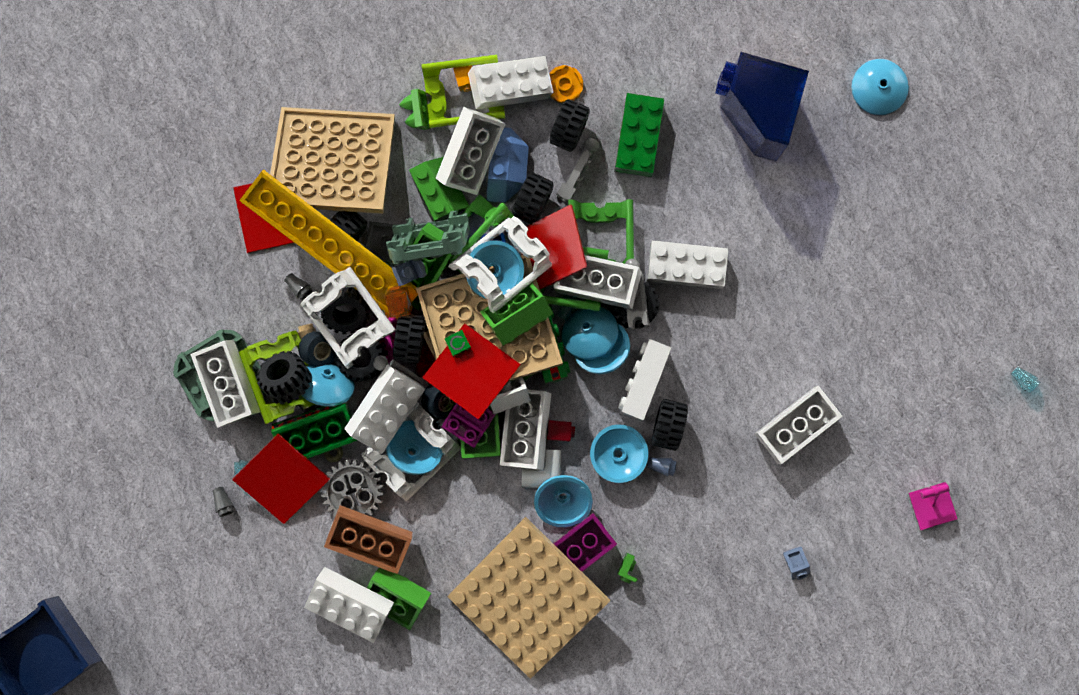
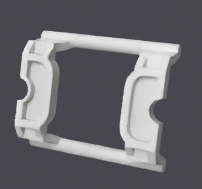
M514 216L511 219H505L449 264L452 270L459 269L468 279L474 278L478 281L477 289L488 300L489 310L492 313L499 310L552 266L549 259L550 254L546 247L537 238H529L527 236L528 228ZM506 230L508 238L525 257L532 258L535 262L533 272L503 295L492 272L480 260L473 259L469 255L478 245L492 241Z
M351 267L331 276L322 284L321 293L312 292L301 302V306L347 369L352 367V362L362 355L360 351L362 346L370 348L381 338L396 331ZM345 287H356L378 320L368 328L359 329L340 346L316 312L325 310L337 300Z
M416 402L404 421L413 420L417 431L432 446L439 447L442 450L443 456L439 464L432 471L422 475L415 483H408L404 472L397 469L391 463L388 456L381 455L370 447L361 454L367 464L377 474L385 473L387 475L386 483L406 502L461 449L458 443L443 428L437 430L433 427L434 419L418 402Z

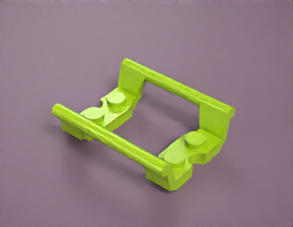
M497 55L421 64L426 95L432 97L431 103L427 104L430 128L457 125L459 117H444L447 111L444 85L439 80L441 69L497 63ZM504 106L488 108L489 112L484 113L497 119L505 118Z
M296 330L278 335L277 342L270 343L266 339L239 351L265 425L294 413L295 406H301L303 409L317 405L309 402L302 396H299V399L293 400L289 404L287 402L285 404H266L252 368L256 360L266 361L267 358H271L275 353L279 354L281 351L286 353L287 351H292L295 347L299 350L301 339Z

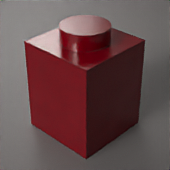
M549 420L547 440L570 442L571 438L575 437V426H572V422Z

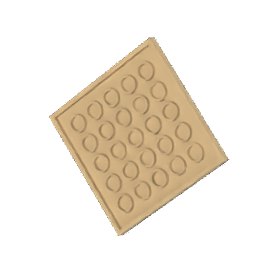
M281 107L270 175L314 209L383 214L395 114Z
M521 255L524 264V279L533 272L530 258ZM491 266L489 270L493 273L495 268ZM464 274L416 288L437 358L447 346L444 338L458 332L465 323L521 364L509 381L563 365L549 318L539 322L528 332L522 333L512 342L503 346L480 313V311L488 307V300L480 297L471 289ZM535 279L532 283L540 291L537 280Z
M527 517L447 596L530 679L610 602V599Z

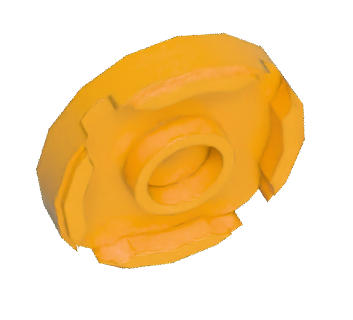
M567 65L555 67L550 71L549 75L553 88V94L550 97L559 103H564L567 99L575 101L583 91V79L579 71Z

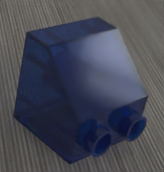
M740 52L735 63L725 62L717 82L715 94L724 96L721 109L753 155L776 162L789 145L809 71Z

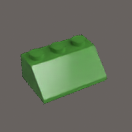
M444 157L425 161L409 169L434 221L445 220L449 217L450 211H457L459 213L469 206L461 190L445 186L436 179Z
M530 283L495 313L489 310V306L480 311L503 346L512 342L522 333L528 332L533 326L545 321L553 314L544 296L533 283Z
M382 568L377 569L367 586V589L394 602L388 618L408 630H411L431 595L425 588L413 583L408 578Z

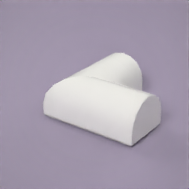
M545 450L543 470L522 468L521 488H539L546 480L560 476L561 450Z

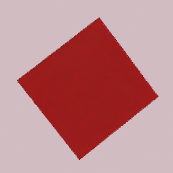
M252 183L233 187L247 253L294 243L240 201Z
M571 204L526 226L528 228L527 236L531 239L537 238L546 247L550 254V262L552 263L549 269L536 278L540 290L587 268ZM530 258L532 267H534L535 261L532 258Z
M464 323L460 330L463 331L471 349L453 357L447 345L422 378L479 420L521 364Z
M277 434L232 480L280 522L285 524L330 478L281 435Z

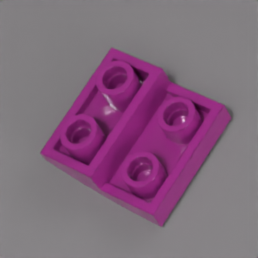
M456 403L441 427L475 448L496 414L490 408H487L478 420Z

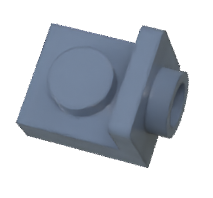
M408 260L392 267L398 286L427 276L425 265L421 260Z
M801 546L783 552L792 580L796 578L800 580L810 574V565Z

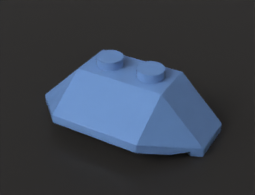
M504 127L489 164L486 199L488 202L506 203L521 189L526 180L529 146L511 128Z

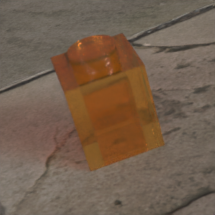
M393 286L388 290L385 299L390 318L410 315L413 307L408 287Z

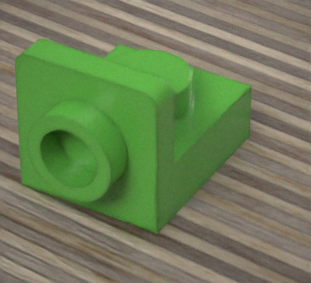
M626 552L617 574L621 576L620 580L631 584L632 581L637 582L638 580L636 577L628 574V571L632 572L636 561L634 560V555Z

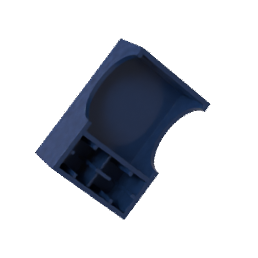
M59 596L42 600L37 604L38 607L0 634V695H54L102 661V658Z

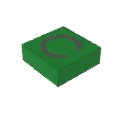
M462 330L444 338L453 357L471 349Z

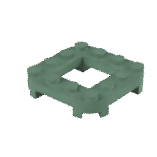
M450 211L448 219L429 222L444 232L442 239L412 245L414 238H417L421 229L427 223L415 224L413 218L406 219L407 224H394L392 226L394 235L391 241L386 242V246L393 264H401L406 260L420 261L425 257L439 258L443 254L449 253L451 255H458L462 253V248L466 245L470 232L467 213L458 215L457 211Z
M222 329L216 331V334L186 352H181L174 364V377L179 381L191 401L196 414L205 420L215 421L199 376L195 370L191 354L225 340H234L238 352L244 350L248 346L242 335L233 330ZM256 360L252 368L255 373V376L257 377V372L259 369H261L259 362Z

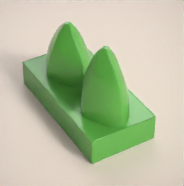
M413 89L411 94L405 97L399 104L404 109L413 110V113L406 119L405 124L422 130L431 129L429 126L426 92L420 89Z

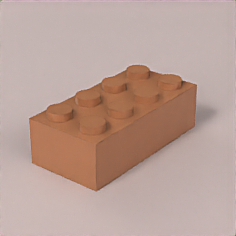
M339 505L324 547L398 574L412 540L413 532Z

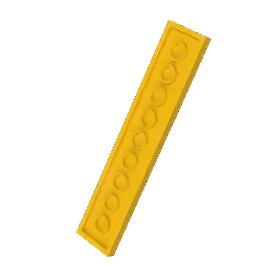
M264 169L240 199L248 208L335 274L351 267L378 306L390 316L394 314L397 320L399 315L407 309L409 301L412 303L417 297L418 293L415 285L409 282L398 286L393 270L389 265Z

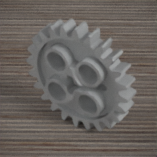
M347 459L345 465L340 461L338 463L339 468L332 466L333 473L330 471L326 473L330 480L326 483L327 485L321 488L326 490V493H323L321 497H327L323 504H330L328 511L334 509L333 516L335 517L339 505L344 506L343 500L347 498L352 501V507L349 509L365 515L368 513L372 516L374 514L372 508L377 510L379 507L376 503L383 501L378 497L384 495L383 491H379L384 484H378L382 477H375L376 472H371L370 466L364 467L365 461L358 465L357 459L353 461V464ZM354 473H359L362 476L361 482L358 483L353 480ZM345 475L348 476V478H349V483H348V481L345 479ZM336 481L343 482L344 490L336 488ZM350 488L357 489L355 493H349L348 490ZM362 491L369 492V500L362 499ZM356 498L360 502L361 506L357 505Z

